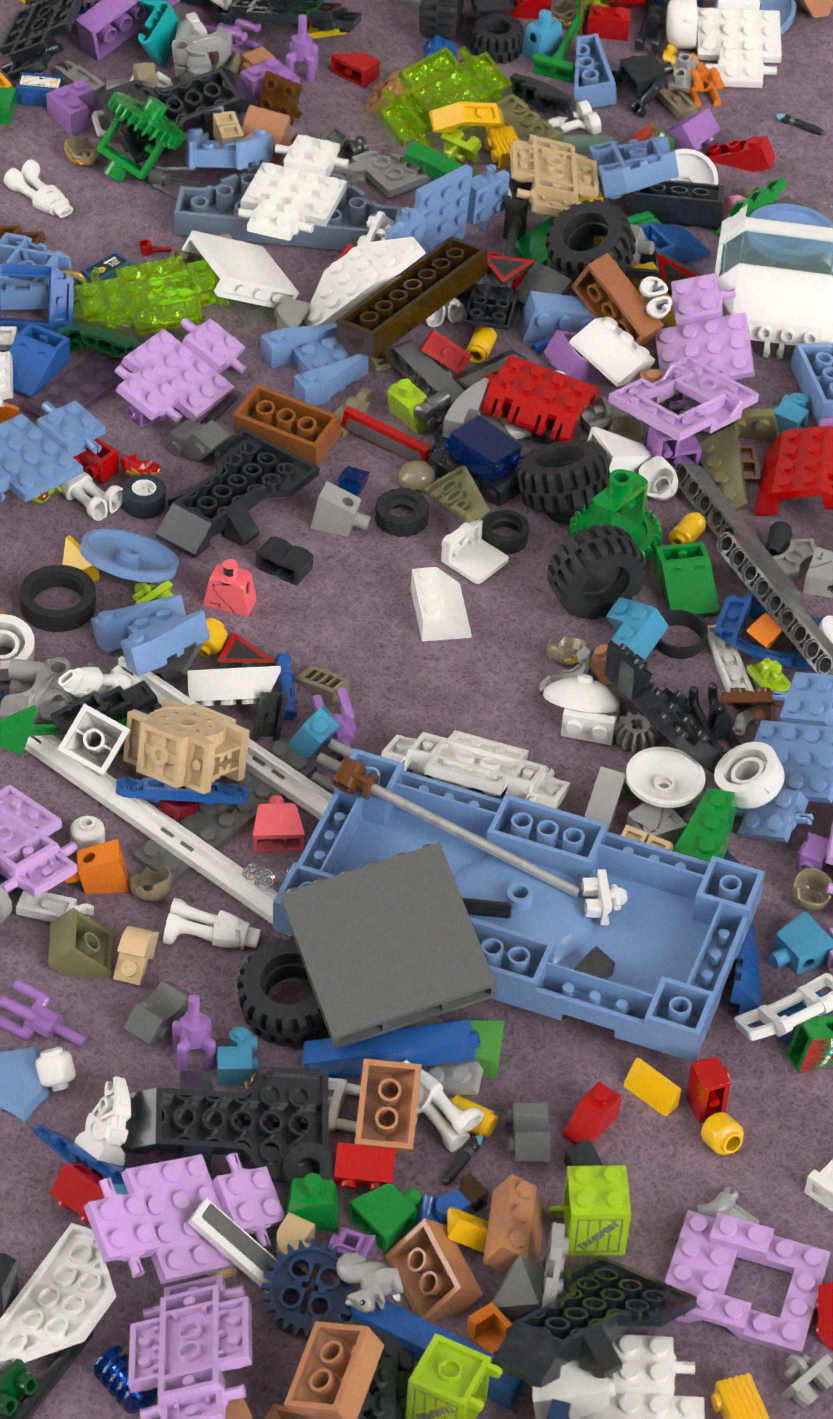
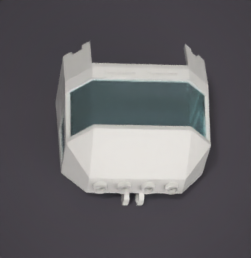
M747 205L741 208L740 212L722 221L715 273L718 276L721 290L735 287L737 297L723 299L724 316L746 312L750 340L765 342L763 357L766 358L770 355V342L779 343L776 356L777 359L781 360L785 344L796 346V344L833 343V228L746 217Z

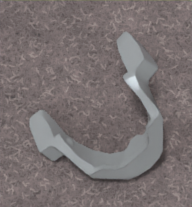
M583 647L576 653L579 664L569 670L563 669L558 675H548L540 682V692L543 693L549 684L558 680L578 677V674H587L590 667L589 654L591 650Z

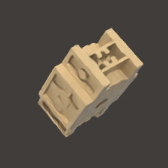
M172 698L163 699L162 708L154 710L149 715L135 709L128 711L126 727L130 729V732L125 739L123 761L135 765L136 772L157 779L172 787L185 786L201 794L211 792V783L215 782V779L218 780L221 775L235 781L245 778L250 730L236 725V719L197 703L187 705Z

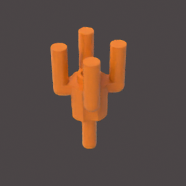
M691 53L692 59L697 60L696 69H690L692 78L691 88L688 93L690 100L697 107H700L701 101L697 93L707 91L714 106L721 105L722 101L716 88L722 89L724 83L716 67L709 69L704 63L698 61L696 54Z

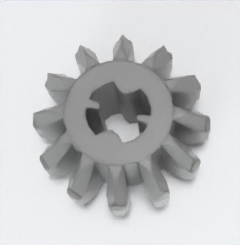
M628 712L627 716H620L614 730L617 745L622 746L623 751L632 749L633 755L637 750L642 751L653 747L659 734L658 729L645 716H642L640 712L637 715Z

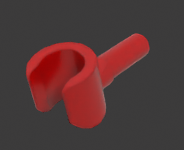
M149 239L139 241L140 251L143 256H150L153 252H171V247L152 246Z

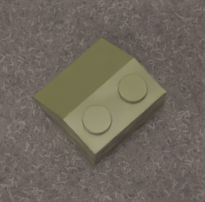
M75 908L70 909L50 923L48 966L66 977L112 976L113 932Z

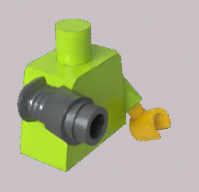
M402 379L392 384L387 390L389 411L418 435L428 429L427 422L433 412L437 413L445 409L448 403L451 402V397L445 390L427 398L426 394L412 384L409 379Z

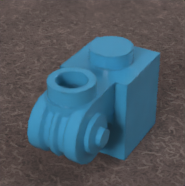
M785 394L781 404L778 407H774L780 434L783 430L806 428L809 410L806 409L808 398L805 394Z
M235 1027L229 1032V1046H218V1086H245L244 1082H250L253 1073L258 1074V1059L252 1058V1052H257V1035H251V1032L244 1027Z

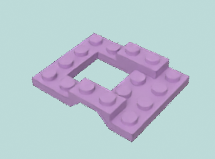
M687 356L672 363L661 380L650 383L641 378L609 393L608 402L617 406L620 410L633 415L636 419L651 425L654 429L667 434L672 439L681 441L701 430L712 433L740 419L743 409L758 402L759 393ZM683 393V395L701 404L677 415L658 403Z
M688 1210L664 1283L696 1296L697 1302L696 1308L675 1320L685 1323L704 1320L728 1328L739 1339L801 1357L816 1306V1299L818 1298V1285L823 1282L831 1252L775 1236V1229L718 1212L716 1218ZM736 1257L793 1274L780 1318L752 1310V1303L724 1295Z

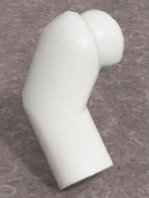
M752 706L737 715L732 728L735 734L744 735L748 723L752 720L758 724V721L754 718L756 706Z

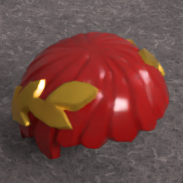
M136 453L130 456L122 455L120 459L122 471L129 478L139 474L156 476L160 470V465L151 459L140 461L137 459Z

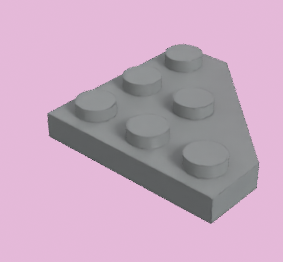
M369 150L352 157V163H365L367 166V172L364 173L365 177L388 198L436 180L424 175L423 167L404 161V155L391 153L390 157L378 155V151Z
M438 1016L414 1023L411 1027L444 1022ZM476 1060L421 1067L422 1070L432 1075L442 1084L445 1095H478L483 1068Z
M554 1222L552 1224L542 1266L545 1270L538 1309L559 1299L562 1295L563 1279L560 1278L561 1272L564 1269L565 1255H567L569 1248V1237L564 1236L565 1224Z

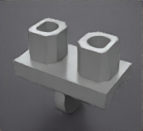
M679 53V57H676L668 90L679 89L689 93L692 84L690 69H696L697 60L692 59L691 54Z
M605 397L598 399L597 406L584 410L581 420L584 423V429L590 434L592 427L602 428L607 426V428H610L615 418L628 414L609 403Z
M828 1353L810 1369L807 1365L811 1362L808 1355L805 1354L802 1357L796 1354L790 1355L786 1359L788 1370L784 1372V1375L788 1379L794 1376L798 1379L780 1394L782 1398L788 1401L792 1397L805 1409L819 1397L808 1384L811 1380L815 1382L822 1392L827 1390L833 1384V1371L828 1366L833 1362V1359Z

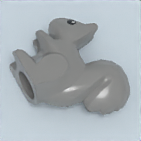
M358 1252L345 1253L338 1259L336 1265L338 1276L346 1283L360 1284L361 1287L360 1291L347 1296L348 1300L345 1302L347 1306H352L360 1312L370 1314L374 1311L375 1304L380 1310L384 1309V1304L386 1303L385 1296H391L395 1302L401 1301L400 1294L403 1293V1286L398 1268H389L379 1262H367V1258L359 1255Z

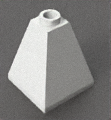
M592 427L587 442L589 440L594 441L604 448L607 454L610 473L616 469H625L639 474L640 466L652 458L651 452L641 443L598 427Z
M84 704L57 750L104 776L129 734L130 729Z
M573 1360L561 1366L559 1379L542 1388L533 1387L535 1418L547 1419L552 1398L571 1403L570 1419H581L610 1405V1397L616 1396L615 1378H596L591 1373L579 1368V1361Z

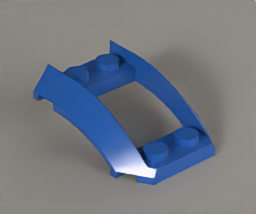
M0 263V326L17 327L18 333H20L30 322L51 331L73 325L74 279L56 267ZM2 276L49 278L48 321L1 318Z
M749 591L747 596L737 598V594L726 597L714 629L715 636L759 661L769 658L771 661H778L784 668L815 672L794 644H792L791 650L787 654L759 647L740 638L748 616L757 620L767 611L751 591ZM823 615L822 618H811L819 627L820 622L828 615Z

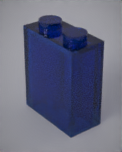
M478 415L449 434L445 450L448 455L490 482L496 477H501L508 469L517 466L518 461L521 459L520 454L523 445Z

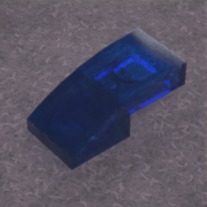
M347 466L339 475L337 486L359 497L366 485L370 472Z

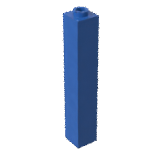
M470 1020L396 1029L334 1050L330 1038L305 1041L303 1066L305 1069L328 1070L329 1078L361 1075L364 1059L393 1062L408 1060L413 1064H422L421 1067L476 1060V1048L480 1047V1036L478 1030L474 1031Z
M387 1300L383 1310H380L375 1304V1309L370 1314L360 1312L351 1306V1320L398 1338L399 1346L415 1352L414 1361L419 1363L435 1333L492 1357V1359L495 1356ZM504 1371L500 1378L490 1376L487 1399L510 1410L524 1389L525 1380L508 1375Z

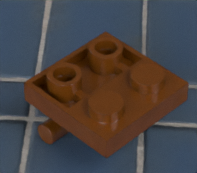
M738 687L730 688V692H722V703L734 708L756 706L754 718L758 723L761 720L777 721L775 708H783L784 702H774L772 700V694L775 690H771L768 687H756L755 692Z

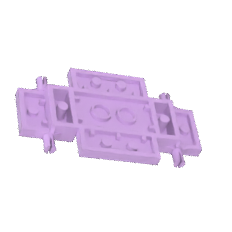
M716 273L671 282L672 304L670 310L673 309L677 326L660 329L655 335L659 369H662L663 374L665 375L672 363L690 356L733 380L755 376L746 312L724 316L723 299L737 297L735 287L721 290ZM683 395L682 400L669 402L671 411L680 409L688 411L701 404Z
M184 318L180 326L190 333L184 337L182 343L163 329L124 357L121 364L114 371L124 380L118 385L116 392L151 421L158 416L163 417L164 415L169 416L175 423L179 422L183 415L196 421L226 398L235 388L220 374L230 366L239 374L246 370L247 366L236 359L243 353L245 346L211 318L198 326ZM122 365H124V366H125L127 369H129L132 373H130L129 371H127Z
M11 785L0 790V874L8 879L0 885L7 893L15 888H21L36 898L77 873V864L67 857L77 852L78 848L73 841L60 848L58 843L49 838V835L62 828V820Z
M232 1153L226 1156L231 1173L217 1176L211 1180L203 1156L200 1154L125 1169L121 1175L128 1192L126 1195L116 1194L111 1178L102 1179L99 1181L105 1198L88 1202L84 1209L103 1262L114 1260L128 1261L132 1277L136 1278L145 1274L140 1259L151 1256L161 1284L237 1267L187 1222L201 1202L208 1198L247 1234H255L258 1243L264 1249L271 1247L272 1244L266 1230L269 1227L281 1225L285 1219V1214L267 1167L244 1169L241 1166L238 1154Z
M219 1274L164 1288V1297L160 1298V1305L143 1309L145 1321L130 1324L128 1385L131 1393L148 1391L158 1387L157 1405L141 1408V1419H226V1406L228 1402L246 1398L244 1384L226 1388V1381L222 1372L252 1365V1305L249 1297L245 1294L243 1285L226 1289L223 1275Z

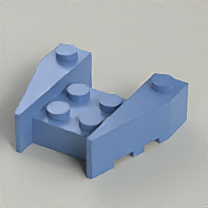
M189 129V132L185 133L183 161L186 162L190 169L195 167L237 168V170L248 168L249 163H252V166H257L260 163H269L273 160V133H267L265 129H256L254 133L249 134L240 141H228L225 144H219L218 140H209V132H202V129Z
M668 136L653 137L651 140L638 142V139L629 140V144L619 145L618 141H611L589 146L591 160L597 161L598 177H600L601 188L605 198L617 199L623 194L679 177L675 151H670Z
M5 233L0 239V263L56 267L60 271L72 270L69 255L58 250L52 252L47 249L45 244L39 243L37 245L33 243L32 238ZM2 276L1 310L48 309L49 278Z
M337 323L281 328L261 335V357L271 369L292 362L301 373L294 376V397L310 405L318 406L331 400V396L337 392L341 393L346 389L347 385L353 381L357 382L368 374L369 356L361 353L351 357L342 347L343 345L338 344Z
M180 594L120 609L105 610L100 612L98 616L91 618L98 647L106 653L122 648L127 669L136 676L161 668L167 664V658L170 656L179 657L184 654V648L191 645L198 646L210 639L204 610L186 616Z

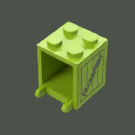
M567 1166L562 1206H551L548 1209L550 1217H563V1224H565L564 1235L569 1237V1248L566 1256L625 1255L631 1219L626 1166Z
M435 1333L408 1380L405 1419H476L487 1400L489 1377L500 1378L503 1370L491 1363L492 1357Z

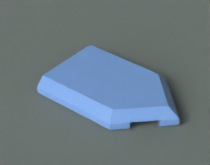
M35 1047L0 1052V1110L4 1109L15 1115L16 1119L23 1123H26L32 1117L34 1110L49 1097L48 1087L42 1086L39 1081L36 1060L41 1056L40 1049Z

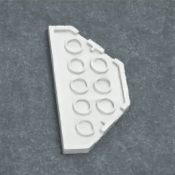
M414 237L360 243L358 246L350 249L338 261L333 262L323 272L311 300L310 314L305 316L304 322L307 326L333 324L337 319L425 255V251Z
M71 1223L0 1318V1371L7 1369L17 1358L25 1363L84 1342L116 1298L107 1264L103 1262L92 1229Z

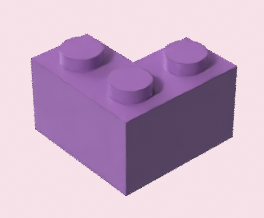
M276 58L268 59L240 71V78L255 100H259L266 70L300 84V77Z
M83 79L77 80L46 93L47 114L72 135L89 128V112L95 110L94 89Z
M649 425L646 449L651 452L652 458L662 456L673 468L678 463L700 466L702 448L694 434L681 441H677Z

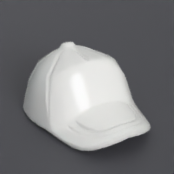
M655 456L640 466L639 474L648 481L647 495L649 497L665 501L675 495L678 488V478L674 468L662 456Z

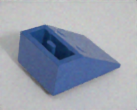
M654 222L639 226L643 229L647 241H653L655 245L652 255H641L640 260L644 264L653 262L659 269L657 260L659 251L682 264L710 254V251L685 227Z
M30 322L17 335L9 349L13 358V391L32 399L71 360L70 338Z

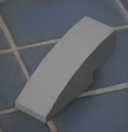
M488 378L473 384L455 400L444 419L442 437L461 441L467 425L477 426L481 415V407L488 391Z
M600 767L584 816L585 818L608 824L609 831L626 774Z

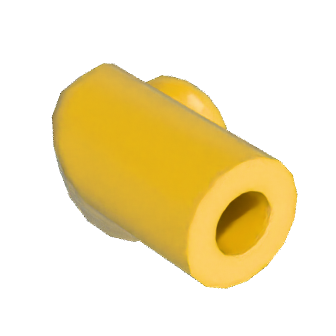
M668 44L666 50L664 49L662 57L664 63L670 62L673 67L676 61V46Z

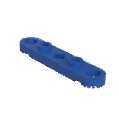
M126 777L124 779L120 778L117 779L115 793L121 797L147 799L151 802L172 800L200 802L204 805H214L215 803L244 804L248 801L249 790L246 786L241 784L239 786L237 784L235 786L233 784L222 785L219 782H212L211 792L201 794L185 786L175 788L152 778H142V780H136V778L131 780V777H129V780Z

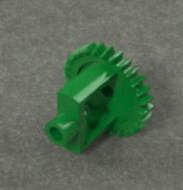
M115 92L108 102L109 109L112 113H115V118L96 150L110 159L104 169V173L110 178L122 183L130 172L139 179L145 180L166 146L168 149H179L186 138V134L183 133V130L179 129V126L173 124V121L167 119V116L164 115L167 106L158 99L148 96L145 102H140L137 98H133L123 92ZM125 119L128 120L127 127L131 124L135 125L134 132L141 129V136H144L146 133L150 135L149 141L154 137L156 138L157 145L155 147L148 143L144 149L150 156L143 167L108 145Z
M616 469L612 471L609 475L608 487L592 498L591 505L586 506V508L583 506L579 511L576 510L570 520L568 535L575 536L579 533V530L584 528L587 530L594 525H600L601 527L603 524L613 525V527L618 526L631 535L644 558L651 560L652 555L655 554V548L661 546L662 530L661 523L658 522L656 515L653 516L652 510L650 509L645 513L648 490L647 479L631 470Z

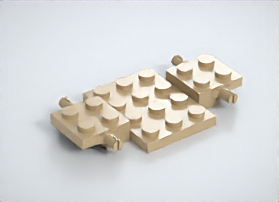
M531 134L528 142L518 139L512 141L510 146L511 178L521 183H532L530 191L518 188L516 197L529 200L532 212L540 216L549 215L558 218L560 216L559 213L564 209L568 210L570 205L574 203L576 205L581 204L578 199L579 195L584 198H597L599 193L597 161L587 159V155L575 153V146Z

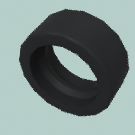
M498 510L486 516L483 522L482 540L504 554H514L525 548L528 542L529 524L523 515L511 510ZM507 527L514 529L518 534L514 536H501L494 533L493 530Z

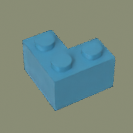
M622 597L618 598L606 615L617 631L611 640L619 643V645L624 643L634 652L633 657L638 654L644 660L669 626L657 608Z

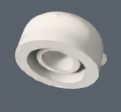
M670 0L667 6V40L669 44L676 46L677 49H695L696 0Z
M0 614V647L4 646L13 650L7 655H0V681H10L8 670L11 658L33 661L35 655L34 635L30 626L20 618Z
M749 742L736 746L727 752L718 762L714 777L720 790L734 792L738 808L752 809L763 806L776 797L784 784L785 774L783 765L771 746L762 742Z

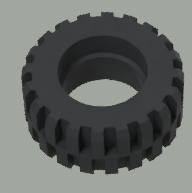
M421 0L419 13L420 34L426 38H433L435 35H438L445 40L452 41L456 39L460 27L464 0Z
M594 199L593 202L584 200L581 204L576 205L574 203L570 205L568 210L564 209L559 213L560 216L558 218H554L551 223L552 227H549L546 233V251L555 270L573 282L577 280L588 264L606 253L617 262L623 273L627 269L626 265H630L636 251V239L626 215L622 209L608 201L603 203L602 200ZM606 236L603 242L593 249L575 251L582 242L591 237Z
M579 439L578 441L553 442V444H546L538 449L531 450L529 454L523 455L518 461L516 475L522 502L529 509L542 513L544 511L555 513L558 511L568 512V510H577L583 506L591 505L592 498L608 487L610 469L606 451L600 444L590 440L587 442Z
M603 524L602 527L594 525L590 529L586 530L584 528L579 530L578 534L569 536L564 544L561 543L557 548V553L553 554L550 559L551 564L548 565L547 570L548 583L562 607L570 615L586 619V617L588 619H597L598 616L606 617L619 597L633 600L632 597L639 594L641 585L645 583L647 564L643 554L627 531L609 524Z
M290 936V939L285 940L279 937L274 939V942L271 944L265 942L260 945L258 952L252 951L247 957L248 963L244 962L242 964L240 976L237 977L240 1007L246 1024L250 1025L251 1031L256 1035L261 1034L262 1039L269 1043L275 1040L277 1045L285 1047L287 1043H293L294 1047L302 1046V1042L318 1040V1036L321 1034L326 1036L328 1030L314 993L300 1003L289 1005L274 1002L267 997L271 988L285 979L303 978L309 980L294 937Z

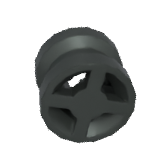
M358 136L355 140H345L343 143L344 153L350 161H352L353 156L369 151L367 141L363 136Z

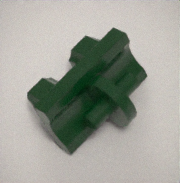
M18 1358L0 1375V1416L10 1417L17 1410V1399L22 1394L32 1395L39 1386L35 1377L28 1371L25 1363Z

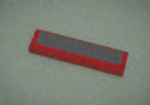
M347 406L344 410L341 427L409 461L422 460L428 463L429 445L351 406Z

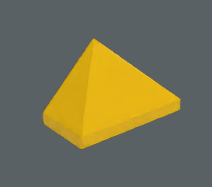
M70 535L67 536L62 565H69L83 570L95 582L100 580L99 569L90 564L81 555L80 544Z

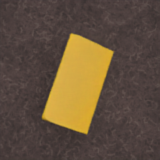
M636 1058L623 1086L665 1117L668 1116L679 1106L681 1088L643 1060Z
M449 1207L447 1236L452 1241L484 1253L489 1221L454 1207Z

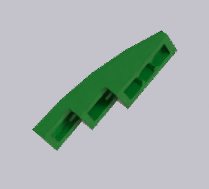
M412 141L404 153V161L423 167V174L435 179L463 166L442 153ZM472 172V178L477 176L474 172Z
M783 177L769 180L765 188L753 190L749 198L736 201L725 219L734 216L746 205V217H750L758 208L771 205L788 182ZM721 226L716 232L718 237H720Z

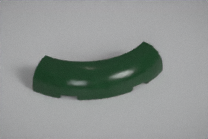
M74 324L53 331L70 338V352L91 347L96 348L99 353L112 357L115 355L125 357L144 343L125 332L96 324Z

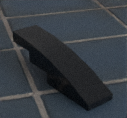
M517 73L510 76L512 93L517 97L524 98L525 104L535 105L538 112L571 119L574 117L571 98L561 90L532 77Z
M143 680L126 690H123L119 685L100 696L95 690L50 714V718L62 734H67L84 704L114 721H118L127 717L128 711L134 709L142 711L158 703V699L146 681Z

